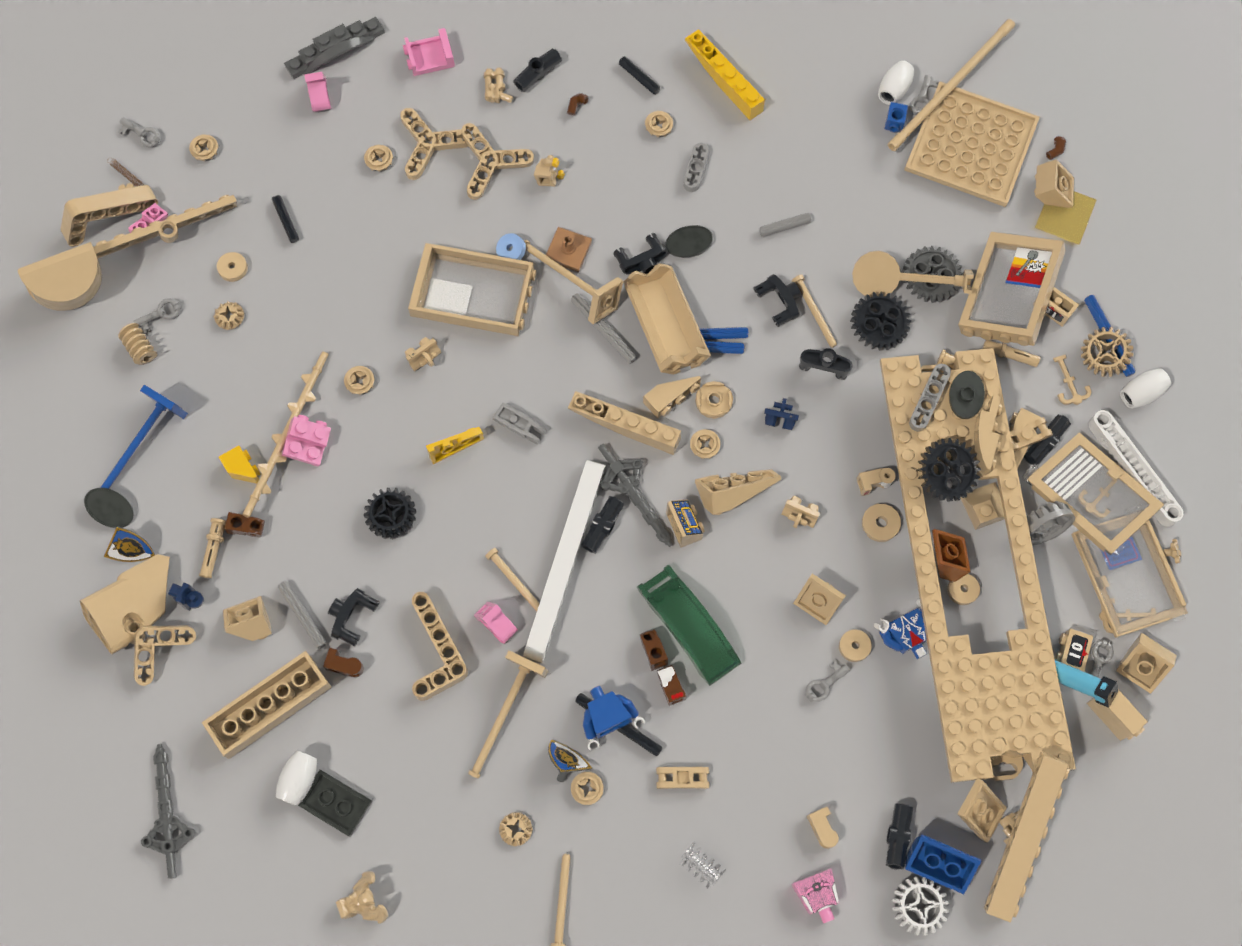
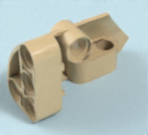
M157 554L120 574L114 583L80 600L84 618L111 654L128 646L129 643L135 644V632L133 631H137V629L143 626H152L165 614L170 557ZM144 631L143 635L139 636L143 639V641L145 639L146 631Z

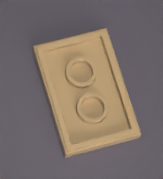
M977 778L957 815L982 841L988 843L1007 807L983 780Z

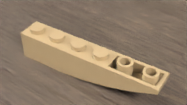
M575 391L568 406V409L605 428L672 455L675 454L681 439V430Z

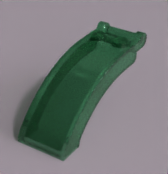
M668 564L663 568L662 572L644 584H639L637 589L647 601L649 607L678 641L700 676L711 686L740 665L741 661L708 611ZM669 576L670 579L651 593L648 592L649 589Z

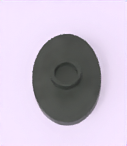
M684 226L676 229L668 236L666 248L674 256L693 257L703 253L710 247L713 236L710 230L703 226Z
M963 371L959 373L950 386V407L954 414L961 419L974 417L984 402V385L981 378L975 372Z
M95 488L85 495L84 505L87 512L100 524L116 528L117 526L125 527L132 522L134 517L133 508L129 501L118 492L107 488Z

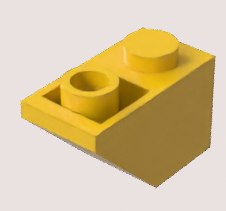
M238 445L219 456L231 478L258 483V476L261 473L256 465L252 466L249 460L252 458L246 449L242 450Z

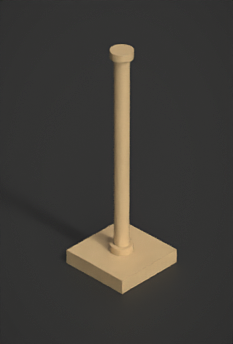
M524 240L526 251L593 296L588 318L589 322L595 324L618 309L623 285L622 279L617 277L596 290L533 247L528 240Z
M509 650L505 658L519 665L518 669L520 671L473 769L468 772V774L478 779L481 776L479 773L526 675L530 674L531 671L545 678L548 673L545 667Z

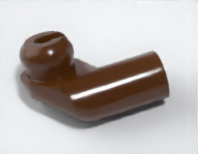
M583 93L572 96L569 101L567 114L575 115L577 106L586 104L588 96Z
M1056 136L1054 138L1055 148L1046 152L1049 160L1064 153L1066 139L1064 137Z

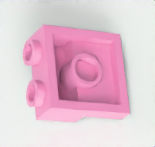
M294 416L290 421L281 456L320 466L331 428L327 427V423L323 421H316L314 423L308 421L309 418L307 416Z

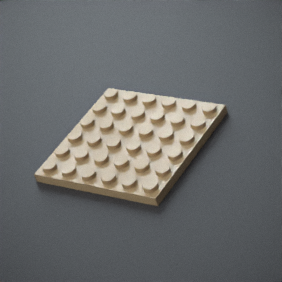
M939 81L934 96L946 85V83ZM955 87L924 119L904 171L1006 207L1040 117Z

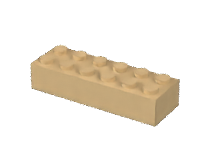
M304 651L203 721L202 724L222 755L230 759L332 687L312 657Z

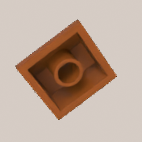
M933 529L932 534L939 577L956 582L970 573L965 538Z

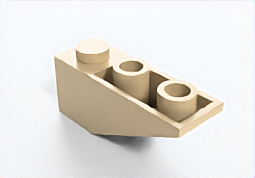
M696 376L658 384L643 396V403L657 419L662 415L666 416L671 412L674 405H680L689 393L693 394L700 388L701 377Z

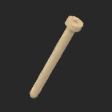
M798 275L794 277L791 281L795 282L829 346L834 348L836 341L803 282L805 280L804 276Z
M496 548L490 550L485 557L497 565L537 612L540 603L497 555L499 551Z
M563 854L555 940L554 943H551V946H566V944H563L570 868L569 854Z

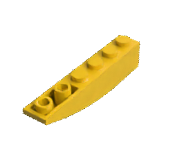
M699 29L685 38L686 43L711 78L749 120H752L764 111L765 99Z

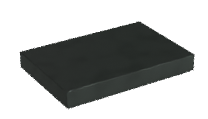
M319 770L309 792L298 806L351 837L372 800L324 771Z

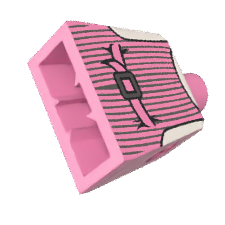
M831 869L792 884L809 915L819 912L823 924L835 919L830 907L838 904L839 900Z

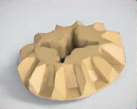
M654 111L646 117V131H649L650 135H656L657 138L662 135L666 136L667 133H671L673 120L666 112ZM656 120L662 124V128L656 126Z
M206 134L195 137L189 145L191 155L196 160L202 161L206 159L212 160V156L217 155V149H219L216 139ZM207 146L208 150H203L202 152L200 147Z
M374 145L365 152V164L372 171L377 170L380 172L382 169L387 170V167L392 165V152L384 145ZM375 154L380 158L382 157V162L376 160Z
M227 301L225 304L220 303L218 309H215L214 319L220 328L231 330L243 322L244 311L236 302L231 303ZM228 310H230L231 314H233L230 315L229 321L227 317L224 316L227 314Z
M355 366L349 369L344 377L346 389L352 394L359 395L365 392L368 393L373 388L375 381L372 371L364 366ZM356 375L360 379H363V386L359 383H356Z
M699 430L691 437L690 448L695 456L701 457V459H710L717 455L720 449V439L711 430ZM709 441L708 446L710 448L704 447L701 449V442Z
M582 772L573 779L571 794L575 801L582 805H592L599 801L603 794V783L598 775L592 772ZM588 780H590V787L596 790V792L589 791L586 797H584V790L578 786H586Z
M512 812L501 821L499 833L502 840L508 845L520 846L531 837L532 824L526 815ZM519 820V828L523 830L524 833L517 832L516 835H514V837L512 838L513 831L507 826H515V824Z

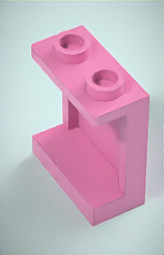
M445 28L438 29L439 36L409 42L408 37L404 38L406 44L403 45L405 56L409 55L407 65L409 70H413L414 76L455 67Z

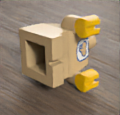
M548 155L547 158L539 161L534 172L538 186H556L555 178H564L565 173L563 170H559L558 173L556 172L560 162L558 158Z

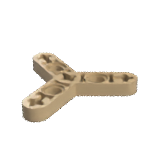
M405 108L401 111L400 117L403 125L418 142L405 166L406 176L410 180H417L421 177L434 151L469 147L462 140L461 129L432 132L415 110ZM407 115L409 117L412 116L413 123H411V120L408 117L406 118ZM418 126L424 128L420 133L414 131ZM466 130V134L469 133L471 135V132ZM425 136L428 139V141H432L431 144H429L428 142L426 143L424 138ZM444 137L451 138V141L449 143H443L442 139ZM419 153L426 155L422 160L416 158ZM416 167L417 172L414 171L413 173H411L410 170H414V168Z
M466 123L462 126V138L480 161L467 186L469 198L478 200L482 197L495 169L525 168L532 165L534 155L531 150L494 151L474 124ZM467 129H468L469 131H472V130H473L472 135H473V137L475 138L473 141H472V136H471L469 133L466 134V130H467ZM481 142L485 145V148L477 150L475 144ZM509 155L513 158V161L506 163L503 161V157ZM523 155H527L528 161H524ZM490 157H492L493 162L491 161L489 167L487 168V159H490ZM486 172L488 177L480 179L477 176L478 173ZM478 183V192H475V194H473L472 189H475Z

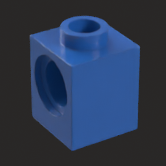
M890 103L884 127L885 130L891 132L902 131L908 105Z

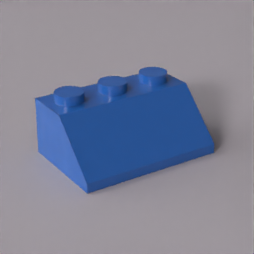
M921 834L914 839L906 855L905 869L961 894H965L981 863V859Z

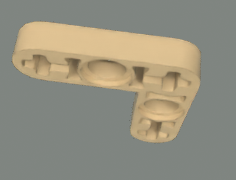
M187 625L143 626L137 629L134 644V679L137 684L145 686L153 680L155 646L191 644L196 639L194 629ZM154 630H157V641H154L153 637H147L146 641H143V639L139 637L140 635H143L144 631H146L148 635H154ZM165 630L171 632V638L167 641L160 639L161 632ZM174 630H177L178 634H185V630H188L191 636H188L187 640L182 636H177L178 640L174 641L176 637ZM148 651L150 658L147 661L139 660L140 652ZM138 665L145 666V672L149 675V677H145L144 681L138 677V675H142V667H138Z

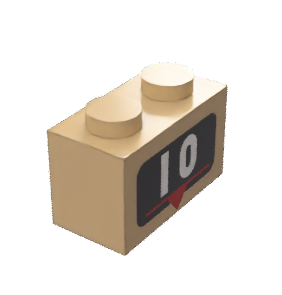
M1054 287L1045 315L1063 327L1079 304Z
M1070 628L1061 634L1059 639L1061 648L1060 651H1057L1054 659L1085 671L1093 636Z

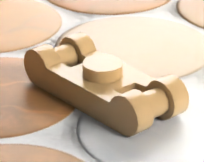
M1044 417L1010 431L1011 440L1015 438L1017 443H1014L1012 440L1014 452L1053 435L1051 429L1047 428V422ZM1039 428L1041 433L1037 434L1034 429Z
M709 767L656 768V774H658L657 789L710 788L709 782H707ZM673 774V781H667L666 775ZM693 774H699V781H693Z

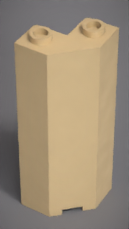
M660 263L648 274L634 271L623 281L660 372L674 375L680 373L682 368L690 366L692 369L700 366L711 356L672 266Z

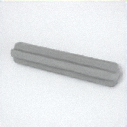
M804 213L761 226L759 232L762 237L802 226L811 222V216L809 213Z

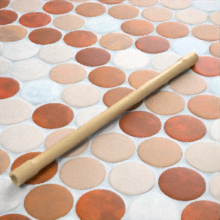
M1007 19L997 32L902 131L894 136L888 143L890 150L896 151L922 121L996 44L1015 27L1013 20Z

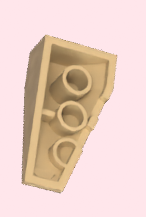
M772 469L749 471L747 475L730 473V477L719 478V474L695 479V484L704 508L712 515H720L723 512L732 510L781 480V476Z

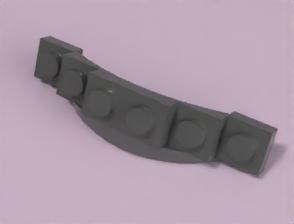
M377 17L364 23L358 20L346 27L344 24H341L313 38V44L299 50V55L284 62V65L294 80L304 74H309L350 50L374 41L376 37L384 34L385 30Z

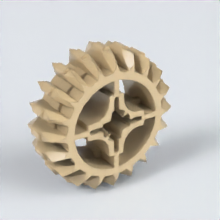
M1102 327L1101 333L1096 329L1094 330L1095 336L1088 334L1089 340L1084 339L1083 341L1086 346H1081V351L1084 352L1081 354V358L1085 359L1083 364L1088 365L1087 369L1089 371L1095 368V375L1101 371V377L1105 376V372H1108L1109 377H1112V371H1115L1118 375L1120 374V369L1126 370L1125 364H1131L1129 358H1133V353L1130 352L1133 350V346L1129 345L1131 339L1124 340L1127 337L1126 333L1120 336V329H1117L1114 333L1113 327H1110L1109 331ZM1111 339L1113 341L1110 343H1104L1102 340ZM1119 344L1123 349L1121 359L1114 352ZM1094 345L1097 346L1099 351L1096 359H1093L1091 355V349ZM1104 350H1105V351L1111 350V351H1110V354H1109V353L1103 354V353H1104ZM1104 361H1110L1112 364L1103 365L1101 363Z

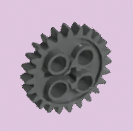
M926 246L923 247L922 251L917 249L915 253H911L910 258L906 259V264L903 266V273L927 275L929 273L930 275H935L936 273V275L954 277L955 275H963V272H960L962 266L956 265L959 260H952L954 254L948 256V250L946 249L944 252H941V247H938L937 250H934L933 246H931L930 250ZM932 261L937 262L939 265L933 264ZM903 281V283H908L906 289H913L911 295L917 293V299L923 296L924 302L930 298L932 303H934L935 298H937L939 303L943 297L948 300L949 296H953L960 287L954 286V284Z

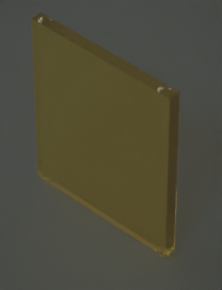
M1074 191L1072 208L1043 205L1035 228L1079 245L1096 199Z

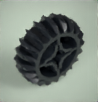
M387 488L386 493L380 489V495L378 496L373 493L374 500L368 499L369 505L364 507L365 511H367L364 513V518L367 519L365 523L370 526L369 530L371 532L375 531L376 536L382 533L383 539H386L387 535H389L392 540L394 539V534L401 537V531L407 534L408 530L406 527H413L410 521H416L414 514L417 513L416 509L413 508L415 503L411 501V496H405V491L399 493L397 488L393 492H391L390 488ZM388 501H398L402 504L392 505ZM383 504V509L375 515L378 507ZM387 507H389L390 511H392L393 520L390 516H388ZM405 512L403 519L397 523L398 517ZM379 522H389L392 526H382Z

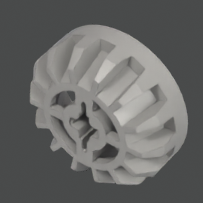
M1059 501L1054 503L1048 502L1046 506L1041 505L1036 511L1032 510L1031 515L1026 516L1032 545L1042 544L1054 539L1065 532L1075 521V516L1069 506Z

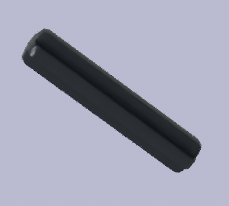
M626 56L619 60V65L652 94L656 95L660 91V86Z
M273 196L272 202L291 243L299 241L298 234L281 196Z

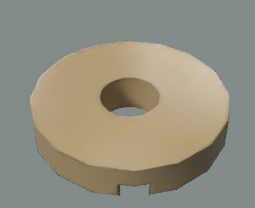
M715 381L705 383L697 391L695 399L699 412L708 418L714 419L726 415L730 411L733 402L730 389L723 383ZM716 396L719 398V402L713 404L709 401V398Z
M886 504L870 506L862 518L863 530L870 539L877 542H886L893 539L901 527V518L898 512ZM876 520H885L886 526L879 527L876 524Z

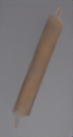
M116 160L114 163H110L112 167L118 164L116 170L119 173L126 171L123 176L137 186L143 185L141 181H138L139 179L132 173H129Z

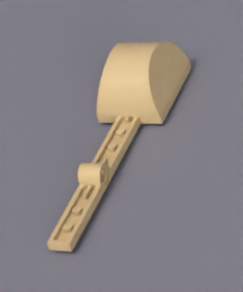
M224 195L218 201L213 203L208 201L203 203L202 207L196 209L189 208L180 215H170L167 217V220L161 222L154 221L145 228H135L131 231L132 233L116 235L113 240L100 241L94 247L89 242L18 269V274L31 297L40 305L57 311L73 310L88 303L100 288L102 271L98 258L160 236L164 242L172 243L178 238V228L237 207V201L234 195ZM166 228H171L173 233L167 235L163 231Z

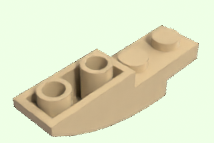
M993 395L990 399L987 411H980L975 423L974 447L977 454L976 459L980 461L978 466L981 469L982 475L985 476L990 470H994L996 465L994 455L998 453L1001 442L998 441L1000 434L995 433L998 422L995 421L996 415L999 416L1002 409V404H999L1001 397Z

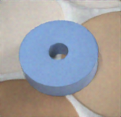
M513 233L502 236L496 246L498 256L521 260L526 251L524 240Z

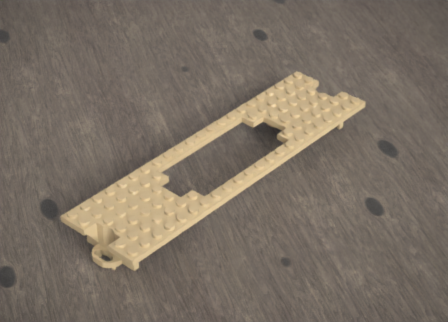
M994 348L955 352L954 370H950V377L926 428L920 432L912 430L909 421L932 373L928 371H933L936 365L920 367L919 355L881 358L879 362L951 783L973 781L977 778L980 780L992 779L994 781L1012 780L1020 774L1023 768V758L1033 773L1040 752L1065 760L1069 764L1070 770H1075L1076 767ZM963 371L975 372L981 378L985 391L981 409L970 419L957 417L949 403L950 386L955 377ZM939 374L936 380L940 381L944 374ZM929 386L931 393L936 394L939 392L937 386ZM993 395L1001 397L999 404H1002V409L999 416L996 415L995 419L998 422L995 433L1000 434L998 441L1001 442L998 453L994 455L996 465L994 470H990L986 476L982 475L981 471L976 473L980 476L978 480L997 478L1026 629L1006 632L1010 651L972 654L968 635L948 637L923 488L921 486L925 481L924 479H918L923 474L917 471V469L922 468L918 461L924 460L920 454L927 453L925 447H932V442L936 441L938 443V440L942 438L944 441L949 437L952 441L953 439H959V444L966 442L965 448L972 447L970 453H975L974 431L976 418L981 410L987 411L990 399ZM923 401L921 403L923 409H931L929 402ZM920 414L916 420L917 425L921 424L924 415ZM947 451L946 457L948 460L951 459V454ZM934 465L933 470L935 474H938V467ZM1000 763L1011 764L1015 769V774L994 776L992 766H997Z

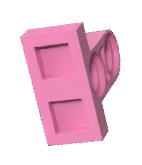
M323 72L304 74L312 111L331 109L326 85L327 81Z
M486 602L474 614V617L482 622L502 644H505L518 631L516 626L502 613L501 608L497 604Z

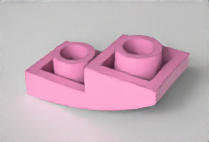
M154 203L141 213V219L128 227L129 232L132 233L131 231L138 227H148L154 221H164L168 213Z

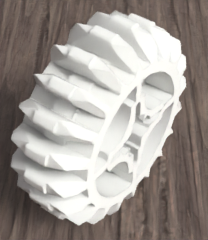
M913 877V883L910 879L905 880L906 886L899 884L902 892L894 891V894L899 897V899H892L893 903L898 904V907L892 908V911L899 912L894 917L895 920L902 918L903 920L899 924L900 927L908 924L906 931L911 932L914 928L915 935H919L920 930L923 935H928V929L931 933H935L934 925L937 928H942L939 920L943 922L947 920L942 913H949L948 909L943 908V905L949 904V901H942V897H945L946 893L939 894L938 891L941 889V886L937 885L933 888L934 881L930 880L927 884V879L924 877L921 878L920 882L918 877ZM914 889L915 894H913L912 903L905 904L907 894ZM921 889L928 891L935 901H928L924 897L923 892H921ZM920 901L924 905L929 904V906L922 908L921 912L917 907L911 908V906L919 904ZM936 907L934 917L927 923L928 910ZM906 911H913L920 924L911 920Z

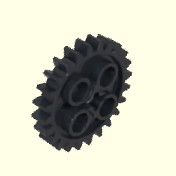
M873 292L871 297L866 294L864 299L860 298L859 304H855V310L851 313L854 317L850 319V322L854 323L851 329H857L854 336L860 335L858 341L865 340L864 346L870 343L871 349L878 346L879 351H881L884 346L886 350H889L890 345L895 348L897 343L901 344L903 338L907 337L908 334L906 332H909L910 327L908 325L911 323V320L907 318H909L910 313H905L908 308L907 306L901 307L902 300L898 303L896 302L897 296L891 299L890 293L885 297L883 292H880L879 296ZM870 308H875L878 312H872ZM888 313L894 314L896 318H891ZM865 324L872 325L873 329L867 328ZM883 330H889L891 334H885Z
M949 437L944 441L942 438L938 440V443L936 441L932 442V447H925L927 453L920 454L924 460L918 461L922 468L917 469V471L922 472L923 475L919 476L918 479H924L925 482L921 486H928L926 493L933 491V498L939 496L940 501L945 499L947 502H951L953 499L958 501L960 496L966 498L967 493L973 492L971 486L975 487L978 485L974 479H980V476L976 475L977 471H981L980 468L976 467V464L980 461H974L973 458L977 454L970 453L972 447L965 448L966 442L959 444V439H953L952 441ZM947 451L951 454L950 460L946 457ZM934 465L938 467V474H935L933 470ZM961 465L964 467V474L960 472ZM948 479L952 482L951 488L947 486Z

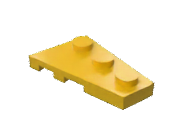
M480 427L470 428L460 434L426 445L432 464L484 440L483 432Z

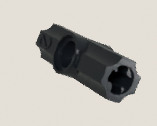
M1058 414L1050 422L1047 428L1051 429L1053 435L1034 443L1025 453L1024 458L1029 464L1037 466L1048 452L1050 453L1060 441V437L1071 425L1067 417Z
M609 496L600 513L596 514L590 525L591 529L581 544L585 550L596 554L605 537L609 536L615 525V520L624 506L620 499Z

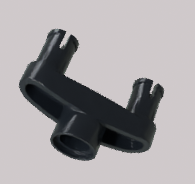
M651 233V235L649 234L646 237V241L652 249L632 258L627 256L622 247L619 248L620 252L618 249L613 252L624 274H631L634 271H642L648 274L658 262L666 257L668 250L664 244H661L656 233Z
M772 274L767 277L766 281L753 287L758 297H761L770 290H775L786 307V310L772 317L777 327L800 316L795 299L802 295L795 282L786 286L779 277Z
M826 348L822 351L807 349L801 353L799 368L801 370L805 368V371H809L812 367L835 373L837 379L842 377L841 380H845L852 370V362L848 358L837 355L831 348ZM827 357V358H829L831 361H830V362H826L823 358Z
M359 588L355 589L345 602L336 598L328 611L329 615L336 618L331 637L337 640L341 639L355 647L361 635L345 628L348 619L356 605L360 604L375 612L376 606L378 607L380 601L366 595L365 591Z

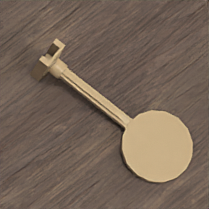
M879 250L870 251L862 255L855 263L852 272L853 283L857 290L864 296L868 294L870 297L873 292L877 296H879L880 292H883V296H886L888 293L891 294L898 286L900 280L954 284V286L962 287L964 293L972 294L970 285L971 279H974L972 270H964L963 276L955 275V277L901 273L895 258Z

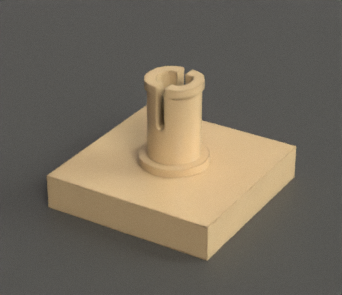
M811 574L793 604L827 625L846 595L835 589L832 585H829L828 582Z

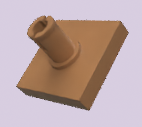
M558 227L546 255L561 266L579 272L592 243V238Z

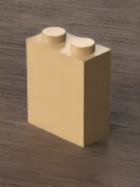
M1119 689L1109 708L1096 703L1095 698L1087 702V705L1120 741L1125 738L1130 740L1134 736L1137 737L1145 730L1143 726L1148 721Z

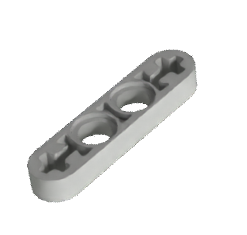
M946 364L936 365L927 381L909 421V425L914 431H923L933 414L951 374L950 368ZM942 370L944 371V375H942L940 381H938L936 379L939 375V371ZM929 386H937L939 392L936 394L931 393ZM923 401L929 402L931 409H923L921 403ZM920 414L924 415L921 424L917 425L916 420Z

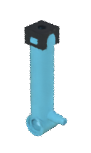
M1055 660L1060 684L1095 698V702L1110 707L1118 694L1117 681L1105 676L1102 679Z

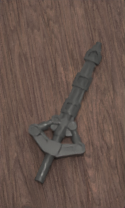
M605 444L600 445L598 449L610 464L604 479L601 481V489L603 491H618L622 495L628 494L633 504L643 514L642 517L647 524L651 525L656 531V537L659 541L671 547L673 545L670 538L671 533L667 528L663 527L659 521L660 517L650 507L641 490L638 489L642 461L640 459L616 461ZM633 470L634 476L628 477L624 473L625 471ZM617 476L621 481L618 486L612 483Z
M157 744L153 759L154 765L157 768L155 781L156 790H158V812L160 819L155 820L153 829L150 830L147 836L141 839V845L166 855L168 879L176 878L174 853L178 852L186 843L196 836V832L188 828L184 823L182 824L178 817L173 816L170 774L167 772L166 765L168 754L165 752L162 744ZM178 829L182 832L173 839V831ZM157 832L163 833L164 841L154 839L158 834Z

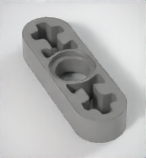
M697 143L692 149L684 178V188L689 192L697 191L701 183L709 151L704 143ZM699 150H702L703 152L701 153V157L699 159L697 158ZM698 164L701 166V169L695 171L691 166ZM692 176H694V183L690 185L689 182H691Z

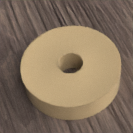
M236 252L222 255L217 262L218 273L224 280L229 282L242 279L248 270L245 258Z
M967 574L956 582L949 581L947 593L956 604L969 605L978 598L980 585L975 577ZM961 586H964L967 591H961Z
M849 630L839 641L841 655L850 662L864 660L869 655L872 647L870 638L861 630ZM852 643H857L858 649H854Z

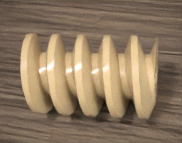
M127 324L120 330L118 338L122 341L131 358H133L134 363L143 365L154 360L157 357V353L153 351L154 348L150 345L149 340L146 339V335L142 334V329L138 328L139 324Z

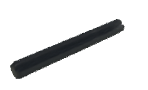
M580 693L575 699V702L584 709H588L587 703L593 701L583 693ZM629 724L617 729V731L654 756H658L662 751V746Z

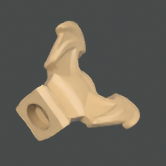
M366 871L362 873V878L353 887V893L336 901L342 919L352 918L356 914H361L363 919L378 921V924L386 921L388 917L386 908L383 905L374 906V897L369 889V885L375 882L374 872Z

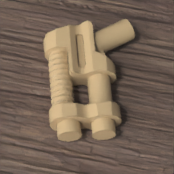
M487 68L484 72L485 100L488 102L500 103L501 99L511 103L513 100V96L503 93L505 90V84L503 83L505 73L502 71V68H496L495 71ZM493 79H496V84L492 83Z

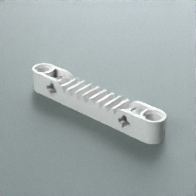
M1106 410L1098 411L1088 423L1091 432L1106 450H1109V454H1113V459L1118 461L1119 467H1122L1126 473L1164 504L1154 515L1159 523L1165 527L1175 525L1184 515L1182 507L1114 417ZM1098 420H1101L1104 425L1100 424ZM1167 512H1170L1173 518L1169 517Z

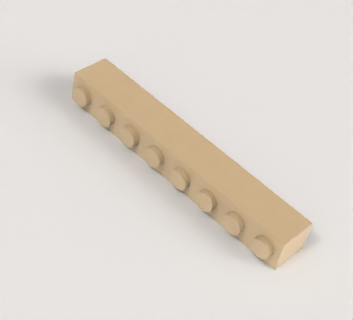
M1043 752L1039 754L984 905V910L989 915L1011 923L1012 918L1018 914L1019 905L1017 904L1020 897L1023 898L1025 895V882L1033 873L1034 858L1037 859L1040 854V841L1047 835L1048 827L1046 825L1055 813V807H1053L1055 800L1060 798L1062 794L1063 779L1066 780L1069 775V764L1065 760Z

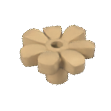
M1172 539L1171 547L1162 550L1165 557L1172 556L1175 563H1180L1181 550H1178V540Z

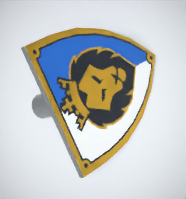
M119 526L116 527L104 554L106 558L122 562L142 561L155 556L152 547L143 537Z
M551 740L548 746V754L551 762L559 771L557 777L559 782L563 783L569 772L592 770L591 765L580 754L564 744Z

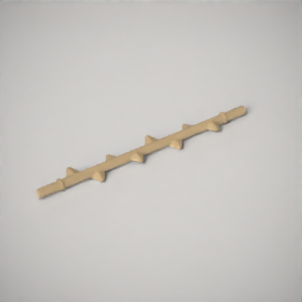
M321 352L316 365L312 368L311 374H302L301 378L306 385L297 403L287 404L292 414L282 434H273L271 437L276 446L268 463L257 465L262 475L252 495H250V500L242 514L243 516L250 518L257 501L260 500V495L271 493L267 481L276 463L286 462L287 460L285 456L281 455L290 421L294 416L300 415L306 402H315L316 397L312 394L311 390L319 374L322 373V368L329 355L328 353Z

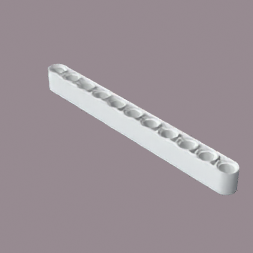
M589 460L585 463L524 650V658L541 663L545 659L606 465Z

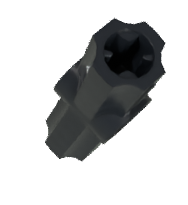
M552 48L540 57L531 58L528 66L513 80L517 89L525 92L536 80H541L547 71L561 63L562 58L559 52Z
M894 805L892 823L887 833L888 851L886 866L895 870H903L905 868L906 852L911 840L910 824L913 807L909 805Z

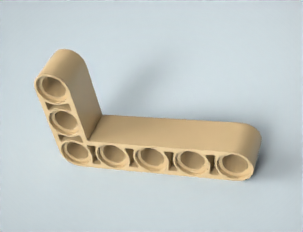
M148 185L71 199L64 205L61 232L69 246H78L84 241L87 222L144 211L154 203L158 204V200Z
M417 592L412 597V604L445 665L413 684V694L418 700L425 701L463 681L468 675V670L429 596L425 592ZM426 599L427 601L424 606H417L418 600ZM428 616L436 617L433 623H426ZM442 632L445 634V637L440 641L435 640V635ZM448 649L454 651L453 656L450 658L444 657V653ZM462 667L463 672L460 675L453 674L454 668ZM439 676L445 677V682L441 685L435 684V680ZM420 686L427 687V692L423 695L417 693Z

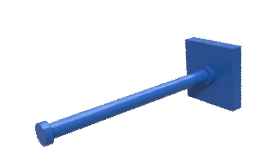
M144 384L140 391L156 402V408L100 488L109 489L162 411L165 412L167 409L182 419L188 413Z

